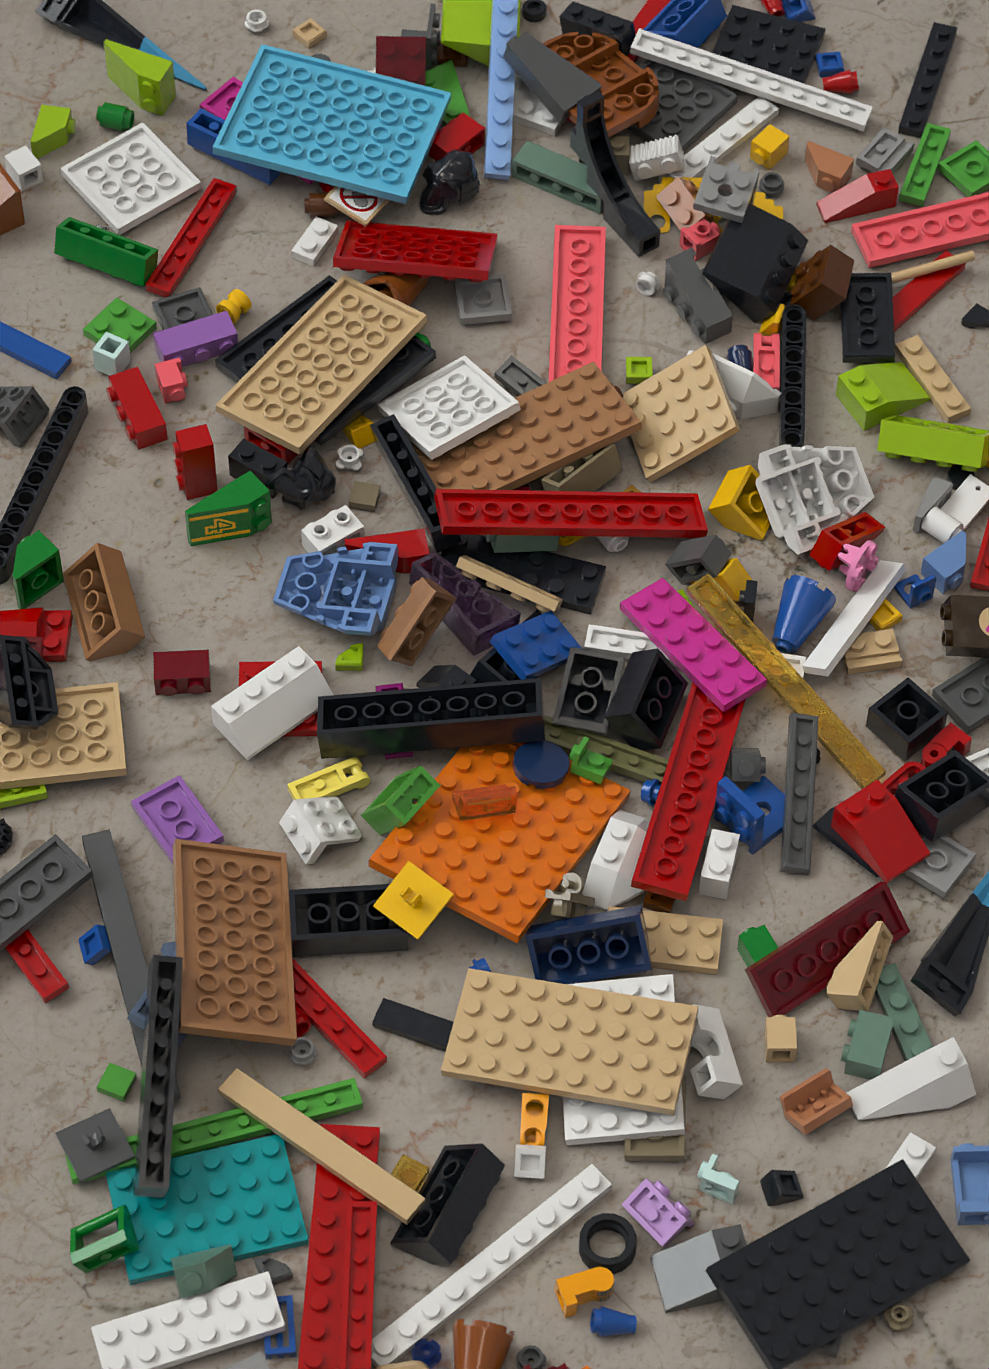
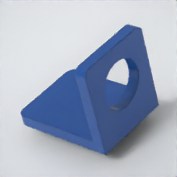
M914 574L897 582L894 588L911 609L933 598L936 577L931 575L921 580L917 574ZM912 584L909 595L905 592L904 588L905 586Z

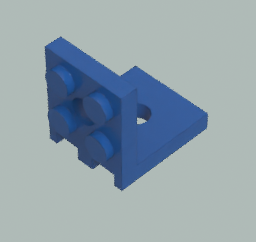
M764 775L760 777V782H754L743 791L725 776L717 783L714 819L730 828L729 832L740 834L739 840L749 846V852L753 855L782 833L785 794ZM761 807L768 809L770 813L765 816V812Z

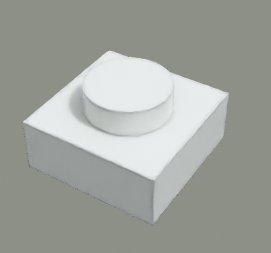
M516 1144L514 1177L544 1179L546 1146Z

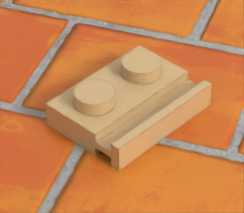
M893 628L865 632L858 635L843 656L848 675L901 667L902 658L899 655V648Z

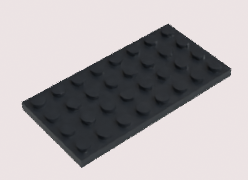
M902 1159L708 1266L705 1271L767 1369H785L962 1268L970 1262V1259Z

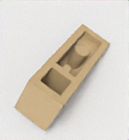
M877 921L835 968L832 978L827 984L826 994L837 1009L869 1011L893 939L892 934L883 921Z

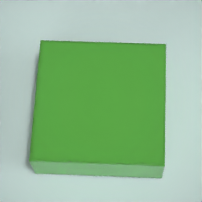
M109 1063L97 1085V1092L124 1102L137 1079V1074Z

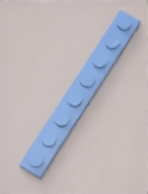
M492 0L484 161L485 178L509 180L515 71L503 58L506 50V43L514 36H517L518 0Z

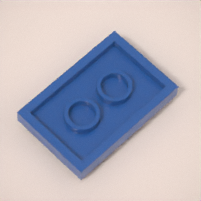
M552 611L493 635L489 641L520 680L532 679L566 664L570 647L583 649Z

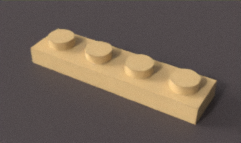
M918 335L895 344V352L929 395L931 402L946 423H951L970 415L971 407Z
M466 555L461 556L457 562L456 567L462 569V575L474 580L477 577L487 581L486 585L498 591L504 588L511 592V597L519 601L525 602L528 599L535 602V607L543 612L557 611L563 602V599Z

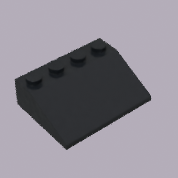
M749 203L742 223L727 220L702 274L750 320L756 323L776 313L809 240L791 223Z

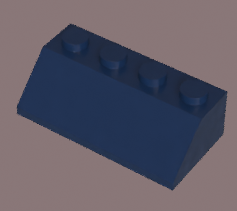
M642 905L531 925L526 932L533 972L537 980L575 984L652 970L648 932Z

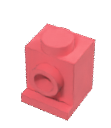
M702 219L689 228H681L679 246L684 251L693 247L696 252L694 260L697 261L713 251L721 234L720 229L716 223L712 222L709 224L705 219Z
M180 357L154 364L156 381L164 403L185 399L184 388L188 387L185 373L182 372Z

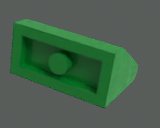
M125 1204L70 1229V1256L72 1264L84 1273L91 1272L139 1250L131 1216ZM118 1221V1232L88 1246H84L83 1236Z

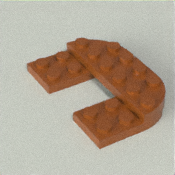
M572 32L556 36L542 43L600 83L602 86L600 92L605 97L604 118L609 137L633 124L640 129L647 125L655 116L659 107L657 77L649 67L641 69L620 52L618 42L614 39L594 32L592 37L589 35H579V32ZM577 106L568 110L569 119L577 124Z

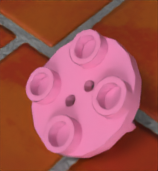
M871 540L866 541L861 548L844 544L843 548L848 553L840 552L838 554V558L848 565H840L839 570L847 576L845 587L849 591L857 592L865 582L868 571L872 572L878 564L879 557L875 556L878 545Z

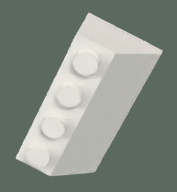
M298 646L211 706L213 725L249 760L317 713L318 696H330L333 693L317 664Z

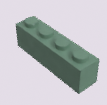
M529 141L525 142L513 158V178L595 213L601 214L603 212L604 201L587 184L586 164L579 163Z

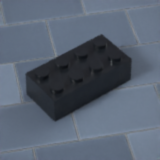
M390 884L289 890L292 956L308 957L408 950V932L373 907Z

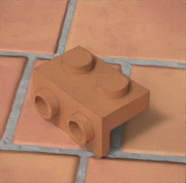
M678 177L656 196L678 229L681 231L683 227L689 228L702 219L712 222L715 219L712 214L693 209L699 190L691 180L686 181Z
M827 1068L780 1096L785 1119L804 1135L853 1106L851 1096L834 1084L831 1071Z

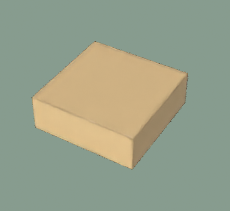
M311 18L292 30L293 37L308 49L327 38V31Z

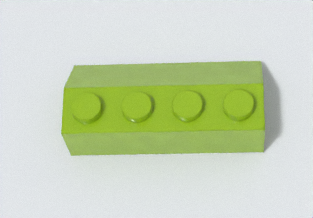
M892 415L881 419L877 451L885 452V457L900 458L901 455L910 456V461L926 463V459L936 461V465L942 467H952V464L962 465V470L978 471V468L987 465L989 459V430Z

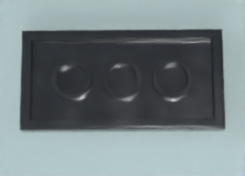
M852 273L846 299L840 303L843 363L895 362L892 274Z

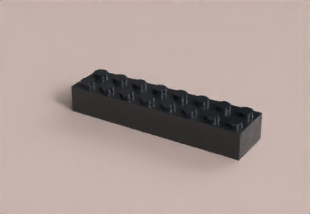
M541 678L318 696L317 737L321 759L545 741L544 700Z

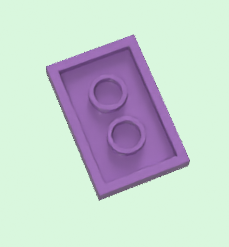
M180 775L131 801L133 810L172 864L173 843L175 839L213 844L224 842V835Z

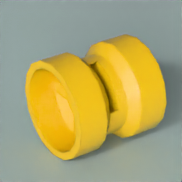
M233 289L228 294V299L222 300L216 305L217 313L228 312L233 325L240 319L241 314H246L252 308V303L248 296L239 289Z

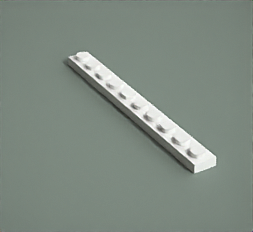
M642 29L638 30L630 49L631 54L863 132L872 112V106Z
M593 1164L588 1166L372 1339L371 1362L376 1367L397 1363L611 1191L612 1184Z

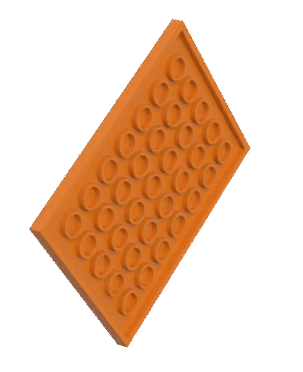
M527 742L461 747L435 778L441 786L404 826L395 827L369 858L368 866L395 879L407 862L410 861L454 894L446 907L518 943L551 899L545 898L546 889L554 891L560 889L563 876L573 872L606 829L610 817L620 810L629 799L631 790L607 778L604 779L602 784H598L571 773V760H569L568 774L561 784L554 788L538 789L535 788L536 785L522 783L515 776L513 770L515 752L521 745Z

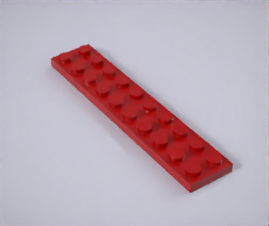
M436 489L434 495L442 534L706 537L708 533L698 493Z
M692 682L634 871L631 887L687 902L714 810L717 783L723 779L746 699L723 712Z
M320 1124L324 1129L378 1165L380 1127ZM319 1163L316 1166L298 1369L340 1368L347 1201H372Z

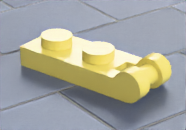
M352 757L291 782L287 786L293 800L333 797L355 788L362 789L370 784L371 779L367 772L362 771V763L359 758ZM349 773L352 774V776L346 777L345 774Z

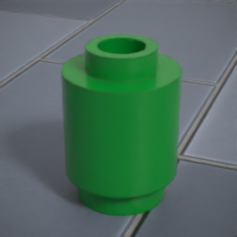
M104 102L103 106H99L97 109L96 121H99L100 127L124 132L125 129L130 130L132 128L135 113L133 110H129V107Z

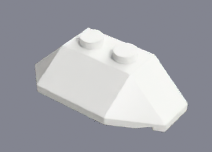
M689 350V352L687 353V355L691 354V353L694 352V351H693V350ZM712 353L735 417L743 420L774 414L779 411L781 392L777 389H772L769 383L756 373Z
M618 810L610 817L592 859L582 893L584 896L595 898L594 907L592 908L606 912L609 906L615 907L626 903L645 892V890L631 887V882L649 826L646 818L622 810Z

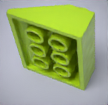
M443 0L441 44L489 66L492 0ZM518 0V15H517V37H518V38L520 37V8H521V0Z

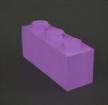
M227 311L153 333L155 351L160 362L180 357L182 367L220 356L238 343L237 331Z

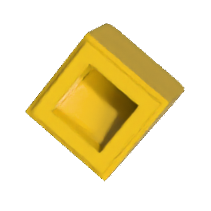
M780 303L774 315L763 319L758 333H762V336H772V333L779 334L785 309L784 304Z
M363 415L342 430L351 444L359 449L375 442L370 424L374 422Z

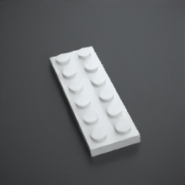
M269 1271L217 1287L209 1292L188 1296L91 1327L102 1369H166L286 1331Z

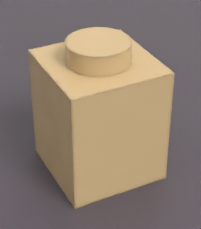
M785 1015L766 1017L764 1027L766 1062H795L797 1053L795 1017H787Z

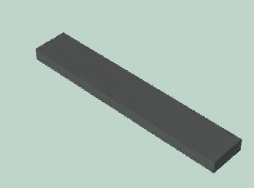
M792 712L789 715L780 872L807 876L810 873L819 716Z

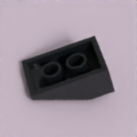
M570 647L552 725L607 735L610 723L606 720L605 714L625 671V657Z

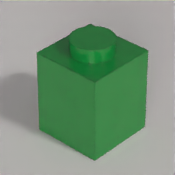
M765 924L757 928L750 927L744 930L738 938L737 950L747 967L778 948Z

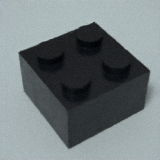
M908 677L869 707L866 727L906 761L945 728L948 711Z

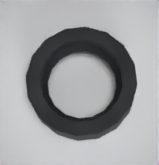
M602 1213L591 1217L584 1223L580 1231L579 1254L583 1263L589 1269L596 1267L607 1268L612 1274L625 1270L631 1265L636 1253L637 1236L634 1228L624 1217L617 1214ZM602 1230H613L624 1237L626 1242L625 1249L622 1254L613 1258L598 1256L590 1248L592 1235Z

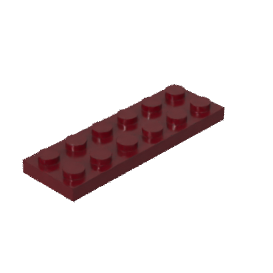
M880 881L745 969L768 1017L785 1015L826 988L835 968L877 921H883L892 934L891 944L911 932L887 882Z

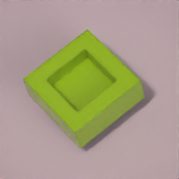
M626 357V384H640L653 376L652 357Z

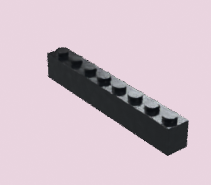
M153 955L148 966L134 1196L164 1198L169 1189L183 957Z

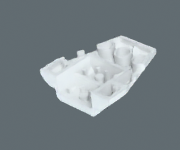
M784 444L759 453L758 469L760 475L756 479L757 490L774 534L778 538L785 537L787 546L796 554L813 549L823 529L853 517L874 498L856 447L826 446L824 448H813L812 445L791 447V445Z

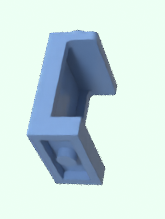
M965 1143L955 1146L952 1150L950 1163L957 1225H989V1145L975 1146Z

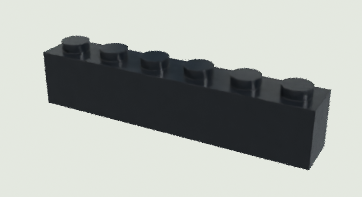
M393 414L370 424L379 451L419 522L425 528V532L436 552L439 553L462 542L460 535L442 534L434 499L437 488L396 416Z

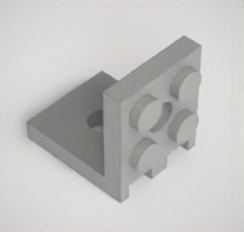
M711 156L696 195L693 209L742 223L749 203L754 205L760 170L755 168L753 174L739 170L740 164L730 161L729 167L716 164V157Z

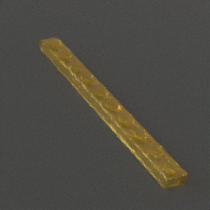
M709 573L687 588V594L734 647L767 679V684L793 713L819 716L817 740L861 789L885 776L886 770Z

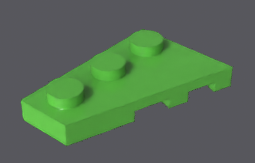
M450 60L426 71L425 86L451 93V101L441 124L445 127L451 119L458 117L463 112L470 116L453 61Z

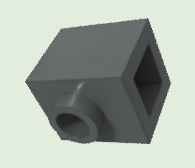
M731 748V780L760 782V774H765L766 757H761L759 748Z

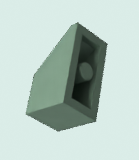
M231 1244L171 1258L180 1298L212 1291L237 1275Z

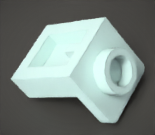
M712 1153L709 1161H703L698 1171L697 1178L701 1179L699 1191L733 1204L738 1193L739 1180L729 1173L715 1171L718 1155Z

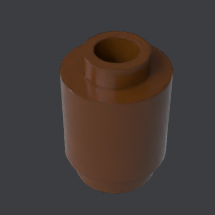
M329 192L309 193V198H304L305 214L310 213V218H332L335 215H341V211L324 201V197Z

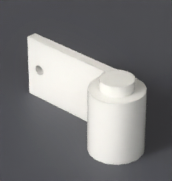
M970 474L941 509L934 507L929 511L923 520L922 530L942 543L947 542L962 530L964 531L989 502V486Z

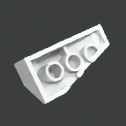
M952 1037L850 1090L847 1094L851 1096L853 1103L851 1109L856 1119L861 1121L936 1109H949L975 1096L976 1091L968 1063L956 1040Z

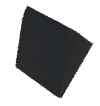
M771 1170L760 1180L768 1206H776L804 1198L795 1171Z

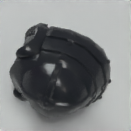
M451 150L444 158L427 165L422 174L426 179L427 186L421 193L419 206L425 214L438 215L446 212L449 200L453 203L464 202L474 198L479 193L480 181L477 169L475 168V161L470 152Z
M309 446L301 458H297L291 470L283 467L274 473L264 485L269 491L283 494V502L295 505L300 510H303L310 503L326 501L334 494L336 478L315 447Z

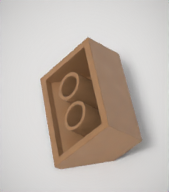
M421 577L420 580L412 585L410 595L405 603L397 608L395 618L390 626H387L380 635L381 640L377 644L378 648L389 660L412 667L457 598L434 581Z

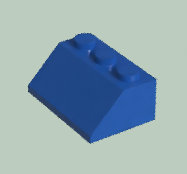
M671 0L643 30L698 48L727 17L721 0Z

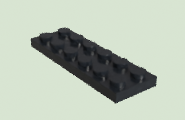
M460 535L462 542L443 550L435 568L436 577L511 595V592L504 588L498 591L486 585L487 581L477 577L474 580L462 575V569L457 568L456 565L459 558L466 555L563 599L561 608L590 615L592 614L606 573V566L546 551L494 553L491 543L487 542L486 537L481 535Z

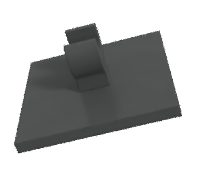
M110 1108L55 1133L80 1183L135 1158Z

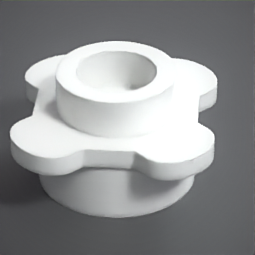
M345 445L338 449L339 459L336 461L338 469L346 468L353 469L354 471L361 469L362 463L360 459L363 457L361 449L354 445Z

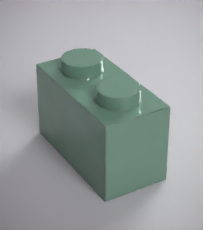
M859 1010L857 1020L851 1019L847 1036L852 1037L851 1044L844 1045L841 1061L846 1062L844 1074L868 1080L881 1074L894 1018Z

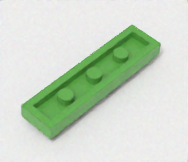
M930 123L926 124L902 186L899 201L921 207L924 206L937 172L938 164L948 143L951 129Z

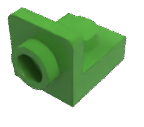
M584 736L579 745L574 744L569 756V759L572 760L570 772L602 784L612 767L613 760L587 750L590 738Z

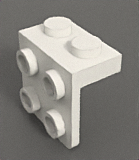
M336 796L293 800L279 822L306 865L315 864L327 845L358 842L362 837V833L356 826V823Z

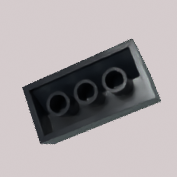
M483 1143L444 1146L418 1194L425 1198V1204L407 1225L403 1222L401 1223L390 1244L432 1265L452 1264L459 1255V1249L466 1236L472 1231L477 1216L485 1207L486 1200L493 1187L499 1182L500 1174L505 1164Z

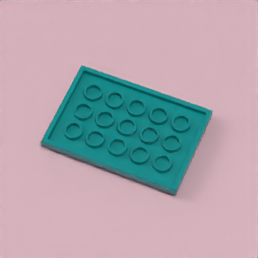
M278 1135L171 1158L169 1189L164 1198L134 1196L135 1166L106 1173L113 1209L124 1204L127 1206L139 1245V1250L123 1256L130 1285L173 1276L174 1271L171 1258L231 1244L234 1261L309 1245L284 1140Z

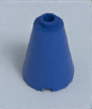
M791 575L790 579L787 577L783 586L772 642L779 652L790 654V652L798 651L834 607L836 597L827 587L824 591L817 587L819 582L805 576Z

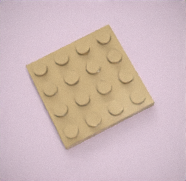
M706 345L623 393L624 401L642 424V430L631 434L645 477L650 482L655 481L741 431L711 349Z

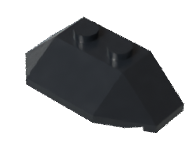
M0 635V722L9 727L37 730L57 717L59 713L52 668L30 646L31 643L26 637Z

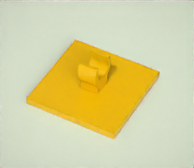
M408 861L373 907L419 940L454 894Z

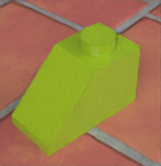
M41 105L30 141L32 154L36 159L68 144L70 134H74L76 128V120L72 119L71 108Z

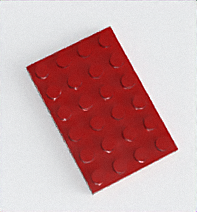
M346 220L333 257V267L343 271L360 269L368 273L391 272V274L396 276L417 274L421 278L441 276L446 280L464 278L471 282L488 281L497 246L498 233L371 222L365 227L357 221Z

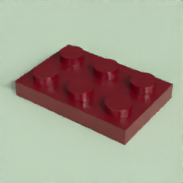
M376 36V74L425 86L426 37Z

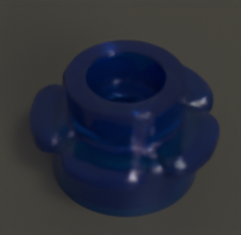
M421 1339L416 1342L415 1348L411 1351L413 1361L424 1362L429 1369L433 1368L442 1358L441 1347L434 1340ZM429 1351L430 1354L425 1355L424 1352Z

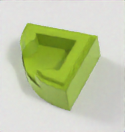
M363 643L353 644L349 649L339 654L335 662V671H363Z

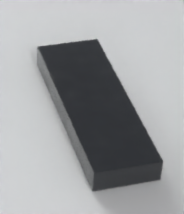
M383 998L372 1021L375 1028L445 1052L454 1023L453 1021Z

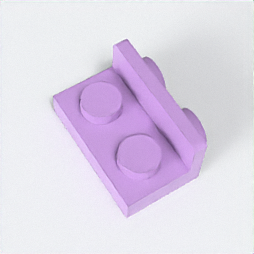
M646 1178L621 1205L662 1247L666 1248L686 1226L691 1228L695 1224L689 1217L692 1212L682 1202L678 1201L675 1203L668 1196L671 1191L661 1181L653 1182Z

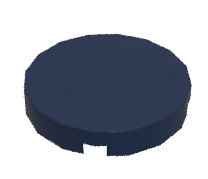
M527 742L521 745L515 752L513 770L515 776L526 785L530 783L536 785L535 788L538 789L554 788L565 780L570 761L567 753L560 746L552 742Z

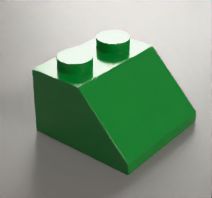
M39 530L31 536H26L17 545L13 582L19 609L27 608L64 582L59 549Z

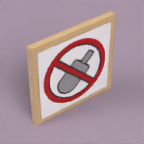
M337 186L324 197V201L365 227L390 201Z

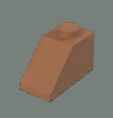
M808 141L806 144L805 163L816 186L832 193L846 186L852 176L854 158Z

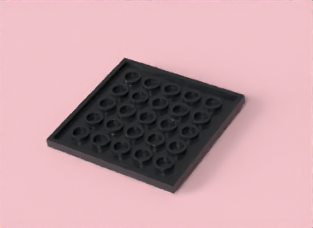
M330 275L215 359L216 367L238 382L337 280ZM413 336L314 441L322 446L436 359V351L416 336Z

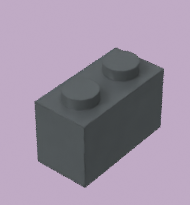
M717 535L681 541L665 565L680 583L717 577L732 553L725 546L722 539Z

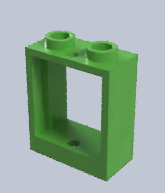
M420 765L397 775L365 809L361 816L379 835L392 831L395 827L404 826L441 785ZM416 799L417 804H413L412 800Z

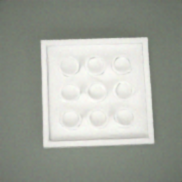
M143 122L60 168L62 177L118 235L125 233L202 189L201 181Z
M465 355L377 403L379 412L385 418L393 414L396 416L407 438L431 460L521 410L519 402Z

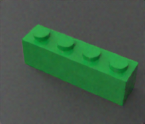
M68 217L56 227L54 254L60 255L66 260L76 261L86 265L88 268L108 273L112 277H119L130 281L137 286H145L157 267L158 249L72 217Z

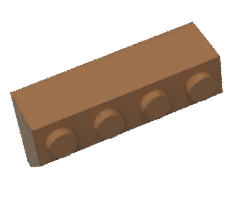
M96 543L63 572L85 659L88 661L128 653L145 638L122 551Z

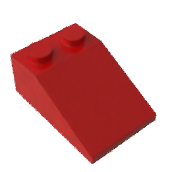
M878 779L835 806L831 827L885 882L889 883L930 856V851L897 798Z

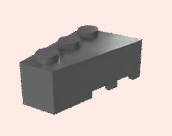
M692 247L666 259L663 294L666 300L672 302L677 308L679 316L689 323L694 335L699 336L707 344L732 332L733 315L718 289H711L705 276L702 274L704 268L699 269L694 260L696 252Z

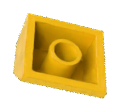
M751 465L728 470L708 511L723 527L757 540H762L770 526V521L756 487V479L760 474Z

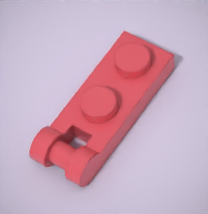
M754 333L753 372L768 382L772 389H777L778 391L780 389V334L772 333V336H762V333Z

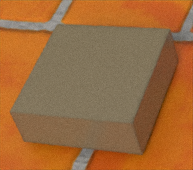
M354 481L349 498V507L375 512L381 486Z

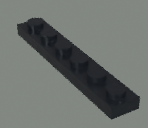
M933 23L899 125V134L917 138L922 137L958 27Z

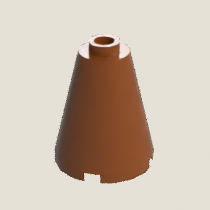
M387 272L368 279L364 282V285L411 307L428 284L429 278H421L417 274L396 276L391 274V272Z
M465 1319L455 1320L453 1327L454 1369H501L514 1340V1331L512 1330L506 1334L507 1327L482 1320L473 1319L472 1325H464Z

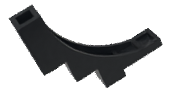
M598 90L591 95L584 96L577 102V125L570 130V148L587 165V184L604 201L603 219L639 258L659 247L660 229L641 207L622 174L605 124V97Z

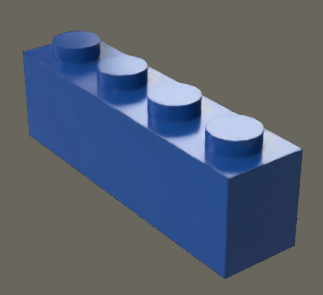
M200 108L186 123L188 145L268 185H271L282 173L213 154V145L225 122L224 119Z

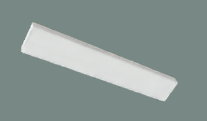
M880 560L802 665L805 673L827 677L830 675L905 573L904 563Z

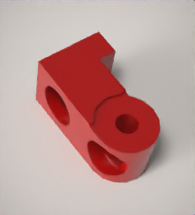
M950 722L923 748L921 764L927 768L954 750L965 756L970 752L972 738Z

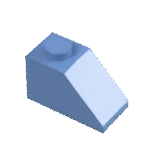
M962 530L923 558L921 575L925 578L934 575L936 577L935 588L942 594L951 588H957L964 580L966 533Z

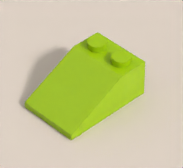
M106 39L104 41L108 78L141 109L163 116L176 97L173 61Z
M902 362L860 365L838 375L836 396L863 431L881 424V419L892 415H900L930 401L929 395Z

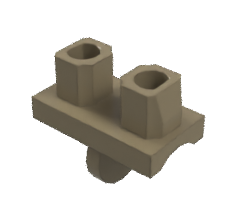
M573 872L565 874L560 884L561 892L546 889L545 898L552 899L550 915L568 919L584 916L586 906L594 907L595 898L580 895L584 889V880L579 874Z

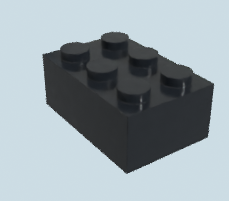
M659 648L632 652L605 714V718L631 747L642 751L660 749L688 686V682Z
M954 750L898 785L895 797L915 829L933 843L989 807V776L958 751Z

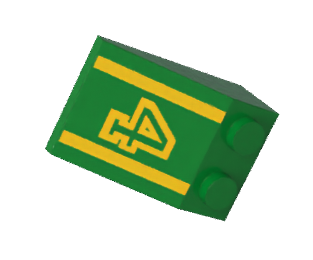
M248 471L185 511L188 544L190 546L250 537L258 531L265 530L272 523L270 491L251 471Z

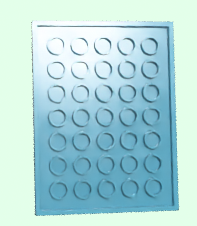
M261 44L213 145V154L407 204L451 101V93Z

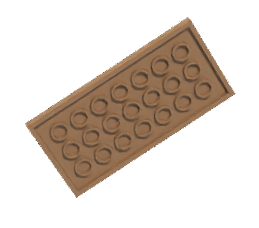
M593 361L515 397L519 402L520 411L433 460L415 444L412 446L437 489L514 490L642 430V424Z
M175 839L173 843L176 957H183L178 1033L294 1046L297 1034L287 853Z

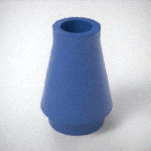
M603 1306L600 1309L593 1308L590 1319L591 1333L598 1334V1337L627 1333L635 1334L637 1325L636 1315H629Z

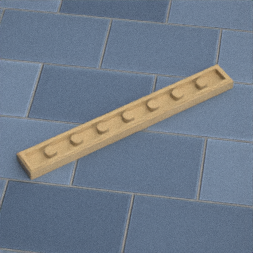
M238 1068L218 1088L219 1095L367 1198L377 1202V1205L406 1225L425 1204L423 1196Z

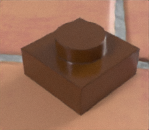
M647 891L643 901V908L656 912L671 913L676 899Z

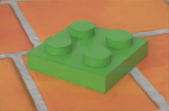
M977 140L939 162L938 170L967 197L979 195L989 189V151Z
M116 297L83 328V334L97 344L105 332L111 333L129 341L131 353L157 326L156 321Z

